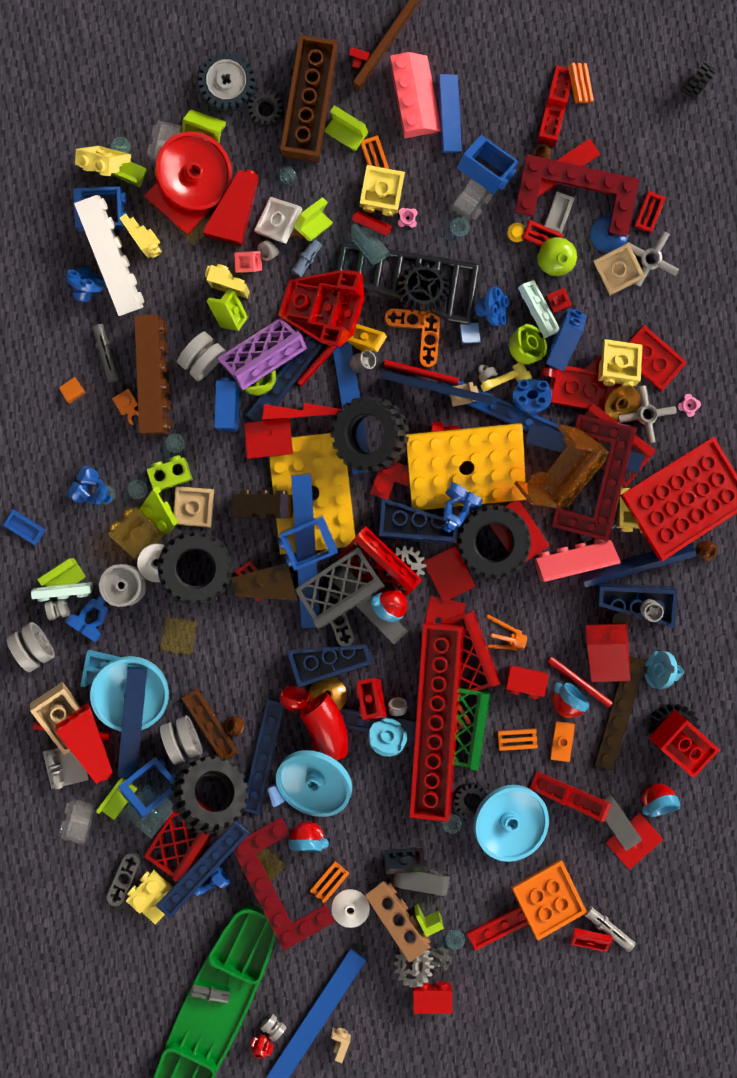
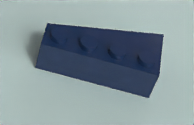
M382 498L379 539L456 544L458 527L447 532L443 529L446 522L443 517Z
M612 583L596 584L595 602L599 606L646 619L640 612V606L645 600L652 599L660 604L664 610L661 620L655 623L675 628L678 590L674 587Z
M367 645L287 650L298 688L373 664Z

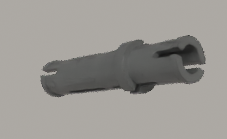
M104 324L95 325L92 327L96 339L95 346L99 350L107 382L119 381L120 379L110 349L111 342L107 339ZM100 337H102L106 351H104ZM106 356L108 357L109 364H110V367H111V371L109 370V366H108V363H107Z

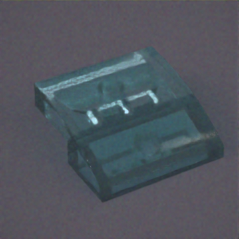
M146 782L136 796L147 807L160 797L161 793ZM166 800L143 820L130 804L123 813L135 826L152 839L173 813V804Z

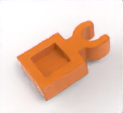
M127 389L112 399L121 415L127 413L128 422L134 425L132 417L138 415V411L135 410L138 407V403L130 389Z

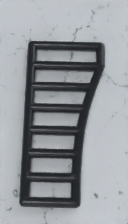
M348 242L340 244L336 271L344 270L347 250L358 252L355 271L362 274L366 253L377 255L373 283L363 282L364 290L397 299L401 297V295L397 294L399 289L397 284L400 282L399 278L402 272L403 260L415 261L414 266L416 268L419 262L421 264L422 262H428L429 264L436 265V271L441 269V266L453 267L446 312L438 308L435 313L431 309L429 312L447 322L464 325L471 324L480 268L479 264ZM385 256L396 258L391 288L380 286ZM460 269L471 270L465 316L453 315ZM413 279L411 282L410 290H412V288L416 286L415 279ZM438 286L434 287V290L431 291L432 298L437 295Z

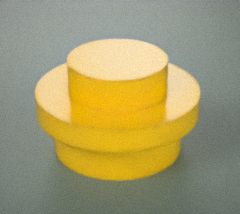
M521 223L512 224L507 231L508 238L516 243L523 241L521 237L524 234L525 226Z

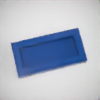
M12 509L2 525L34 546L38 544L46 529Z

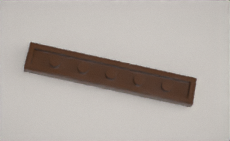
M408 0L354 79V89L360 92L422 0Z

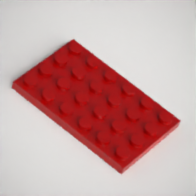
M712 437L625 491L620 496L659 561H664L737 513V473L715 437Z

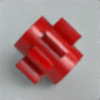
M259 1034L257 1038L253 1037L249 1049L253 1050L252 1056L262 1060L266 1056L270 1057L274 1045L270 1044L271 1039L268 1036Z

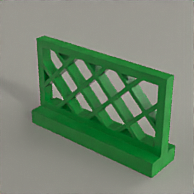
M460 688L459 701L462 700L468 710L461 715L458 714V719L465 729L456 734V739L462 747L455 752L454 765L478 771L491 692ZM469 694L477 695V703L472 707L464 699ZM470 711L474 717V722L467 726L461 717ZM467 730L471 735V741L464 745L459 735ZM464 749L469 755L468 762L460 761L456 754Z

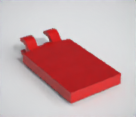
M566 366L564 371L558 368L541 369L540 377L551 378V403L589 410L594 404L604 411V404L611 392V386H606L602 381H598L599 372Z

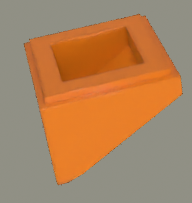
M76 377L59 387L68 403H72L86 393Z

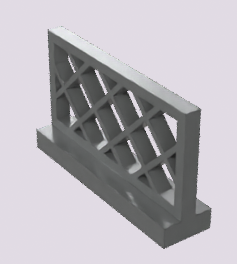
M358 547L296 588L295 591L315 621V626L317 629H320L386 586L379 579L360 547ZM357 553L362 559L360 567L350 565L351 558ZM339 565L346 567L344 578L334 576L335 569ZM349 568L359 570L357 581L347 579ZM362 571L370 572L374 579L368 583L360 582ZM321 577H330L328 588L318 586ZM333 578L343 580L341 591L331 589ZM347 581L357 583L355 592L352 594L344 592ZM306 587L314 588L312 599L306 598L302 590ZM318 589L327 591L325 602L315 600ZM331 592L340 594L338 603H328ZM315 602L325 604L323 613L318 616L313 610Z

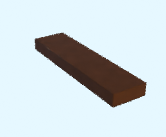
M198 688L181 698L216 754L221 757L220 760L224 758L229 759L239 752Z

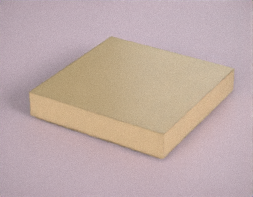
M629 242L594 260L595 266L610 296L645 278Z
M175 486L173 514L178 520L177 525L211 528L214 489Z

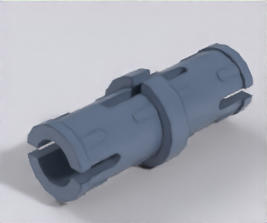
M313 239L308 244L305 251L299 255L300 258L291 270L292 273L300 278L303 276L305 270L314 262L315 255L322 247L320 242Z

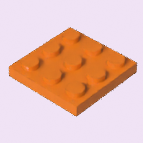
M560 859L511 887L534 937L538 941L587 913L564 863Z

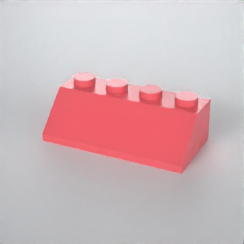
M412 52L391 55L390 67L404 139L441 132L428 57Z
M595 539L593 540L594 544L587 545L586 542L575 544L574 549L568 550V547L556 549L557 553L549 554V551L539 553L538 558H534L539 581L546 582L619 564L620 559L611 540L607 542Z

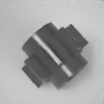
M443 947L431 950L428 957L433 958L430 962L434 966L432 970L439 972L448 969L452 959L448 955L449 950Z

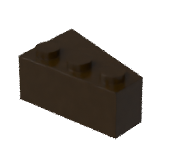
M240 490L239 494H233V517L294 518L293 495H287V491H276V494H269V490H258V494H251V490Z
M288 563L231 578L236 597L297 600Z

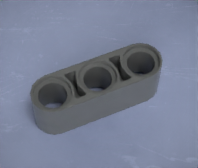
M608 794L602 798L612 803L605 821L623 848L627 851L641 842L642 839L612 795Z
M427 869L425 872L394 874L392 885L401 889L446 896L450 875L448 873L438 874V871Z

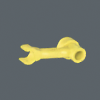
M517 363L512 366L513 371L487 380L480 386L483 392H486L508 380L516 378L517 382L522 379H532V376L526 370L524 364Z

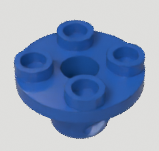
M80 266L79 269L67 271L66 281L74 287L71 294L78 301L88 302L91 296H93L92 292H100L104 289L105 280L103 276L91 272V269L88 267Z
M491 287L488 289L485 298H478L474 306L475 313L478 317L485 318L487 316L492 326L504 325L506 323V307L509 305V299L499 287Z
M522 379L513 391L514 404L528 414H536L544 410L552 400V391L548 382L544 380Z

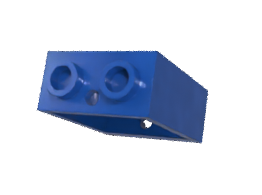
M480 135L463 154L457 169L492 194H495L499 189L503 190L508 181L514 177L517 172L515 167L519 161ZM480 156L501 171L503 175L498 177L476 161L475 158Z
M120 186L73 189L74 203L95 195L100 197H117L118 222H114L115 229L113 230H125V225L120 220V217L127 214V212H124L127 196L126 193H123ZM74 205L75 228L79 232H85Z
M568 309L552 342L546 364L563 371L565 370L584 330L586 315L577 309Z
M221 378V381H216L215 428L218 431L238 432L240 387L236 381H233V378Z
M323 515L286 529L279 534V545L281 549L285 548L288 554L285 556L289 567L293 566L294 571L338 553L337 546ZM317 524L327 549L297 561L287 536Z
M156 757L118 786V791L142 820L169 799L173 791L169 788L149 806L145 807L129 786L154 766L171 787L176 781V776L174 774L170 775L166 770L168 767L162 759L158 760Z

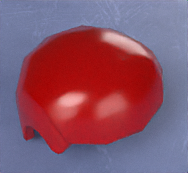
M287 685L285 690L282 689L279 696L280 703L289 711L304 709L310 699V694L306 689L298 688L295 685Z

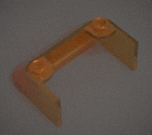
M560 424L557 428L564 434L563 441L568 445L547 473L537 472L531 476L529 482L515 481L514 484L531 505L565 508L572 503L609 456L607 449L580 429Z

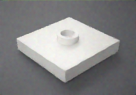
M270 197L254 232L286 244L294 228L293 225L301 214L302 208L298 205Z

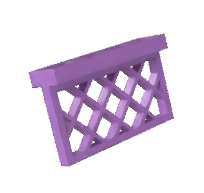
M279 318L217 359L237 381L239 387L244 390L306 350L307 347L302 335L298 331L295 332L282 318ZM279 326H282L281 331H274ZM262 337H267V338H266V341H258V340L261 339ZM272 337H279L278 341H271ZM251 347L249 352H242L245 348ZM256 347H263L262 351H255ZM240 357H247L246 361L239 362ZM230 358H235L233 362H225Z

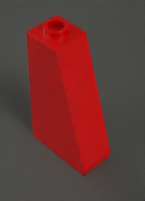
M245 169L244 171L239 170L204 228L203 234L205 237L239 246L243 245L259 182L258 175L254 171Z
M89 703L57 723L55 729L59 737L97 784L100 781H106L113 772Z

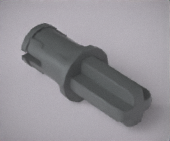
M193 985L191 996L208 1000V1002L215 1001L228 1004L230 991L213 989V986L207 988Z

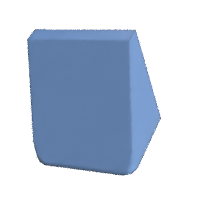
M478 323L459 325L461 345L481 342Z
M277 784L269 785L268 793L272 806L276 807L285 802L286 800L280 794Z

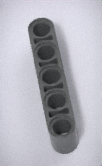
M340 566L335 571L334 576L344 578L346 567ZM349 571L347 579L357 581V578ZM333 578L334 584L342 590L343 580ZM347 581L344 592L350 594L355 592L357 583ZM373 595L358 604L357 607L393 644L398 642L408 632L399 621L388 622L376 615L370 602Z

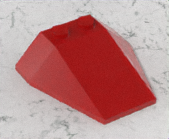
M339 270L291 279L288 282L278 316L320 343L340 347L355 332L364 303L363 275L361 272Z

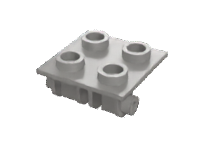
M59 748L43 751L51 789H60L66 785L89 780L87 771L71 751L65 755Z

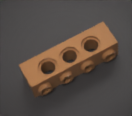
M383 881L365 896L407 960L413 962L431 948L429 945L431 941L429 937L425 936L424 932L421 933L418 929V921L413 915L410 917L406 911L408 909L406 903L402 899H398L396 896L397 890L392 883L388 884ZM387 898H390L393 902L389 910L384 905ZM399 914L404 918L401 926H398L395 922V918ZM409 931H412L415 935V940L412 943L406 938Z

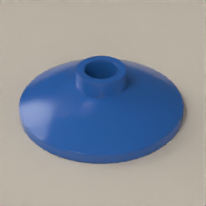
M611 215L597 219L590 232L593 245L603 253H609L625 245L628 240V236L608 235L607 231Z

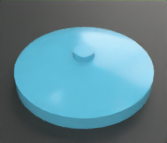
M133 656L114 659L105 664L94 677L90 691L91 705L96 716L110 728L122 731L128 667L147 668L142 730L153 725L163 715L169 699L168 683L162 671L146 659Z
M310 750L294 752L284 758L276 773V784L282 797L292 807L308 815L318 817L335 815L346 807L352 794V782L344 767L332 757L320 752Z
M520 785L500 787L488 794L477 808L474 817V834L481 848L494 859L507 862L521 860L535 852L546 837L549 827L547 807L543 800L527 787Z

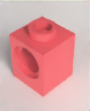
M261 251L234 253L236 273L262 271Z

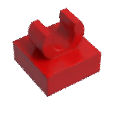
M351 47L349 55L355 57L352 67L361 69L363 59L368 60L371 53Z
M565 288L546 295L553 313L572 306Z

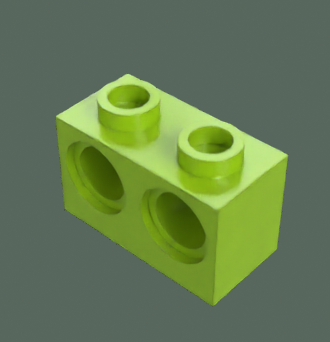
M175 456L170 458L168 463L162 464V462L151 464V468L147 469L152 488L154 489L158 486L162 491L192 481L186 458ZM177 465L183 467L181 475L174 473V468ZM159 471H163L165 474V478L162 481L156 479V474Z

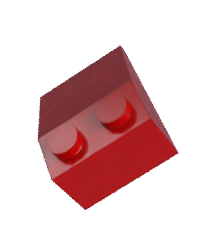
M628 623L586 625L591 681H631Z
M675 709L649 737L659 749L693 778L720 751L717 746Z

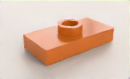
M555 721L550 754L551 760L570 762L575 729L574 723Z

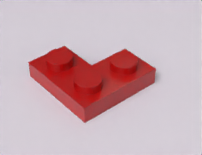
M393 462V466L378 471L370 494L389 499L394 482L410 487L408 466Z

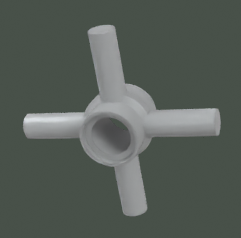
M665 231L662 232L654 248L647 249L646 251L629 243L634 254L641 258L642 271L645 278L650 270L658 267L674 276L679 271L677 267L662 260L660 251L670 235ZM655 254L657 261L654 264H648L646 262L648 255ZM642 279V280H640V281H638V282H636V283H634V284H636V285H638V286H641L642 283H643V281H644V279Z
M640 386L638 388L641 406L638 408L637 413L619 415L618 422L624 423L638 420L641 424L645 425L648 444L655 443L652 423L659 416L676 414V407L656 409L649 404L646 386ZM644 410H648L651 413L649 420L644 418Z

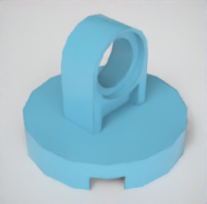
M654 651L648 657L645 666H648L645 678L652 688L667 689L674 681H678L684 673L683 669L677 665L675 657L666 651Z
M384 718L372 724L368 733V741L376 753L391 757L403 750L407 742L406 731L404 732L399 722Z

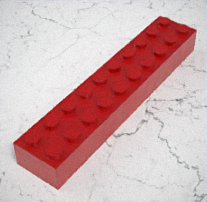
M427 622L423 624L410 818L448 822L451 817L464 635L463 625Z

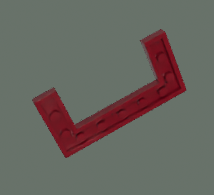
M529 154L526 155L514 213L534 216L541 180L614 195L615 199L608 234L622 237L628 236L640 179Z
M578 414L574 434L612 443L594 517L556 508L552 527L609 541L637 427Z
M281 817L249 834L233 852L281 947L285 951L334 923L335 920L327 904H324L291 922L257 855L258 852L290 835Z

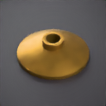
M630 386L616 388L606 398L604 404L605 413L617 422L619 415L636 413L641 403L640 394Z
M332 677L311 685L309 689V702L320 694L329 691L339 710L345 705L347 698L346 689L338 679Z

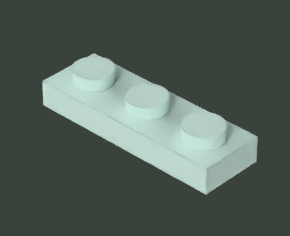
M535 281L522 284L518 289L544 338L556 334L559 326Z
M92 582L33 588L31 596L32 599H38V601H47L49 597L67 599L69 595L86 597L88 593L92 592L93 587Z

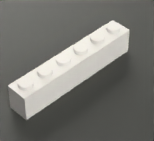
M95 195L74 203L118 315L121 316L143 308V296L141 292H137L135 287L137 281L134 274L129 272V260L126 255L122 254L120 248L123 246L119 236H115L113 231L115 225L112 218H108L106 213L108 207L104 198L101 199L100 196Z

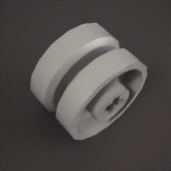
M205 331L197 335L185 347L177 359V363L185 370L191 368L190 375L197 381L205 378L219 363L217 358L226 352L218 343L212 345L213 338Z
M119 564L105 570L100 578L99 589L103 599L110 605L117 607L130 606L143 598L147 589V582L136 566Z
M33 622L22 627V633L17 631L7 637V644L12 655L27 672H32L40 667V662L46 663L55 656L53 647L44 632Z
M187 715L178 718L176 725L168 722L160 726L164 747L174 765L185 762L187 756L193 759L202 755L199 737L191 719Z

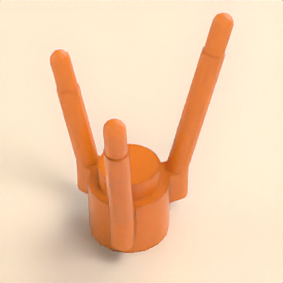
M486 615V618L514 633H511L510 637L492 633L491 637L508 641L509 645H488V648L517 651V649L524 650L527 635H523L521 630H517L495 617Z

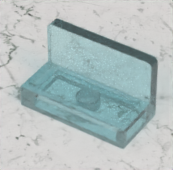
M356 224L352 225L351 239L373 265L389 256L388 249L370 228L366 226L359 228Z

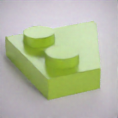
M157 486L151 491L140 507V510L157 525L158 529L168 535L177 525L178 520L172 513L168 502L163 503L158 494L161 492V489Z

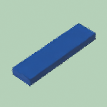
M439 74L438 94L442 153H461L458 75Z

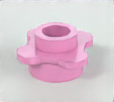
M405 208L399 210L400 220L398 225L400 227L410 226L414 228L417 225L415 221L417 210Z
M686 394L682 403L678 404V409L680 411L683 410L688 417H692L695 414L694 412L700 408L701 402L692 397L691 394Z

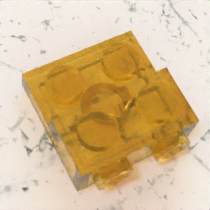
M135 506L133 509L129 507L123 513L124 518L120 522L116 520L109 527L111 530L109 536L138 561L141 551L149 545L156 544L165 533Z

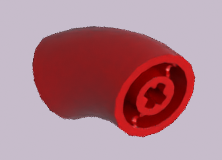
M327 692L322 693L309 702L299 716L309 731L312 751L326 754L335 760H340L348 754L346 725L333 699Z

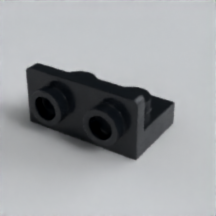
M423 847L384 850L386 874L425 872Z

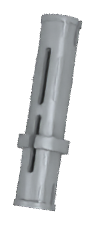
M592 906L586 909L587 913L584 916L592 921L598 930H603L607 935L612 936V939L625 948L626 951L630 952L634 948L635 941L631 940L613 925L606 915H601Z

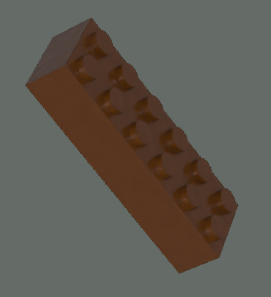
M299 35L280 149L282 157L320 163L338 56V41Z
M135 315L139 433L144 436L169 435V431L172 430L171 419H168V412L171 411V402L167 400V392H170V382L166 380V373H169V362H166L165 354L169 353L168 343H165V335H168V326L159 315Z

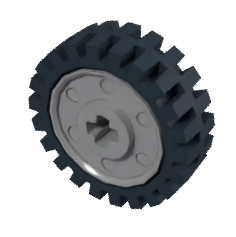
M224 51V54L217 52V56H209L210 60L206 59L204 61V66L201 65L200 73L198 74V85L203 99L214 110H220L223 113H226V111L233 113L234 110L239 111L241 107H246L256 88L255 75L249 62L243 56H238L235 52L230 54L229 51ZM228 79H229V80H230V83H229V84L226 83V85H225L223 81H224V80L228 81Z

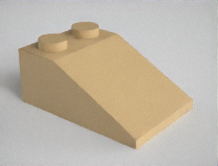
M61 682L31 702L30 711L65 755L70 752V749L56 733L55 725L81 707L65 684Z

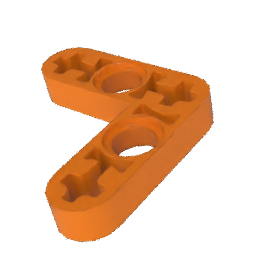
M407 309L388 310L385 314L387 325L398 328L422 329L420 363L425 368L433 367L436 364L438 354L440 317L430 312L426 314L425 311H422L419 315L418 310L414 312ZM396 313V317H402L401 313H405L404 324H400L401 320L399 319L392 323L388 316ZM411 314L416 315L418 318V322L414 325L407 322V317ZM430 316H434V320H437V323L433 324V330L436 329L437 332H425V328L429 330V322H426V319H429ZM427 335L434 336L435 343L433 345L425 343L424 338ZM423 347L427 349L435 348V352L431 350L430 356L434 358V361H431L430 364H426V360H423V357L427 356V350L423 351Z

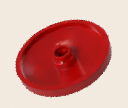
M182 132L168 139L159 150L155 161V177L161 192L171 203L188 211H204L220 203L232 182V166L226 151L216 140L199 132Z

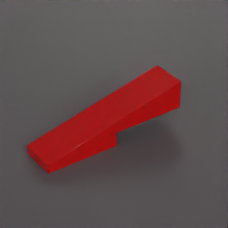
M556 65L537 139L539 144L555 147L558 141L571 89L569 69ZM565 73L568 77L560 76L559 74Z
M588 139L556 161L585 167L601 154L591 139ZM541 180L538 198L559 183Z
M303 403L302 410L264 404L262 420L336 415L338 410L342 411V409Z
M536 771L530 786L531 790L562 805H567L600 822L606 820L612 805L608 801Z

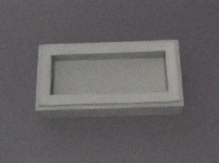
M557 191L544 226L562 234L575 198Z

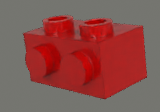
M509 665L504 687L509 690L508 693L520 695V692L527 693V697L539 699V696H545L549 674L543 671Z
M371 678L356 681V694L360 701L359 712L362 720L373 721L387 718L381 680Z
M439 981L436 984L423 983L422 987H413L414 1014H453L451 983Z

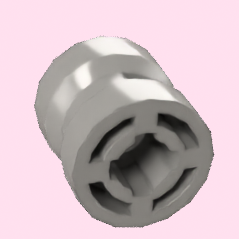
M369 350L354 354L350 358V367L357 373L370 370L376 365V357Z
M58 599L56 602H45V611L49 620H55L59 616L67 617L70 615L66 599Z
M645 600L640 606L641 614L651 622H657L663 617V607L655 600Z
M271 1013L268 1016L269 1020L266 1018L259 1028L263 1032H267L269 1038L275 1042L284 1033L286 1026L282 1022L279 1023L277 1017Z

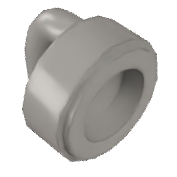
M266 240L258 245L257 249L261 251V259L264 261H270L279 254L278 248L270 241Z
M479 365L478 367L480 373L478 379L481 383L497 377L498 373L494 367L489 368L487 365Z
M400 697L392 698L388 703L389 714L391 716L404 715L407 712L406 700Z

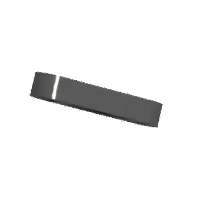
M330 593V597L337 598L339 602L340 596L336 593ZM345 613L343 614L345 621L342 625H336L334 621L331 622L337 642L341 646H350L353 643L354 635ZM346 625L348 626V629H344L346 635L351 636V638L348 639V643H345L344 640H340V638L342 637V632H337L336 629L343 628Z
M129 852L124 856L107 894V901L112 906H119L123 903L140 865V856L135 852ZM133 857L136 864H132L130 870H126L129 864L127 859ZM126 874L129 877V882L126 884L121 883L119 875ZM119 887L121 888V891L119 893V897L121 899H117V901L113 900L114 896L112 894H115Z

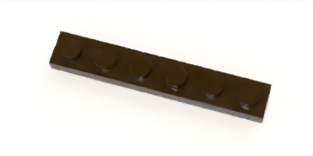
M629 656L631 681H618L613 703L594 761L595 766L612 771L614 770L646 662Z

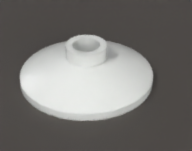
M149 545L139 554L137 561L139 572L145 579L151 582H160L158 566H154L153 561L159 559L165 545Z
M344 890L332 902V915L344 927H357L365 922L369 915V902L365 895L357 890ZM351 907L354 909V912L348 913L347 909Z

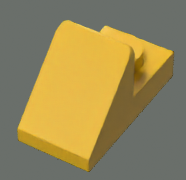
M357 324L354 335L347 342L360 351L378 352L387 336L384 332Z

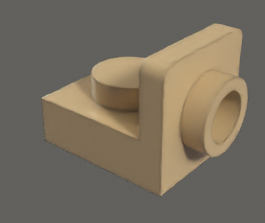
M473 382L453 386L478 393L477 386H473ZM450 395L452 407L476 402L475 400Z
M333 1028L331 1032V1038L336 1040L333 1050L336 1053L335 1061L340 1063L343 1062L351 1037L348 1031L343 1028Z

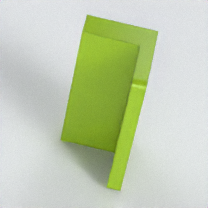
M334 105L330 111L333 119L325 129V132L356 151L368 134L366 125Z
M190 110L183 118L181 133L190 131L203 133L219 143L221 132L225 128L226 122Z
M132 162L123 163L119 167V172L111 173V176L141 187L147 169Z
M323 197L303 211L293 225L309 242L323 233L333 223L322 213L328 203Z
M228 289L221 299L208 298L207 300L221 328L239 331L248 318L233 289Z
M69 558L37 580L41 586L46 585L48 587L77 584L86 576L76 560Z
M121 778L97 809L96 812L98 814L104 812L113 820L116 819L127 804V800L118 791V786L126 781L125 778ZM133 784L129 786L134 793L138 789Z
M414 905L416 918L426 937L444 929L439 911L424 917L419 905Z

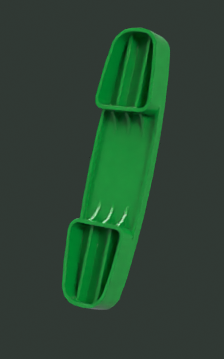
M250 904L236 910L211 949L193 985L207 988L213 986V989L230 991L228 1004L215 1001L208 1002L205 999L192 997L191 987L175 1021L154 1078H215L216 1072L228 1053L264 975L276 938L261 907Z

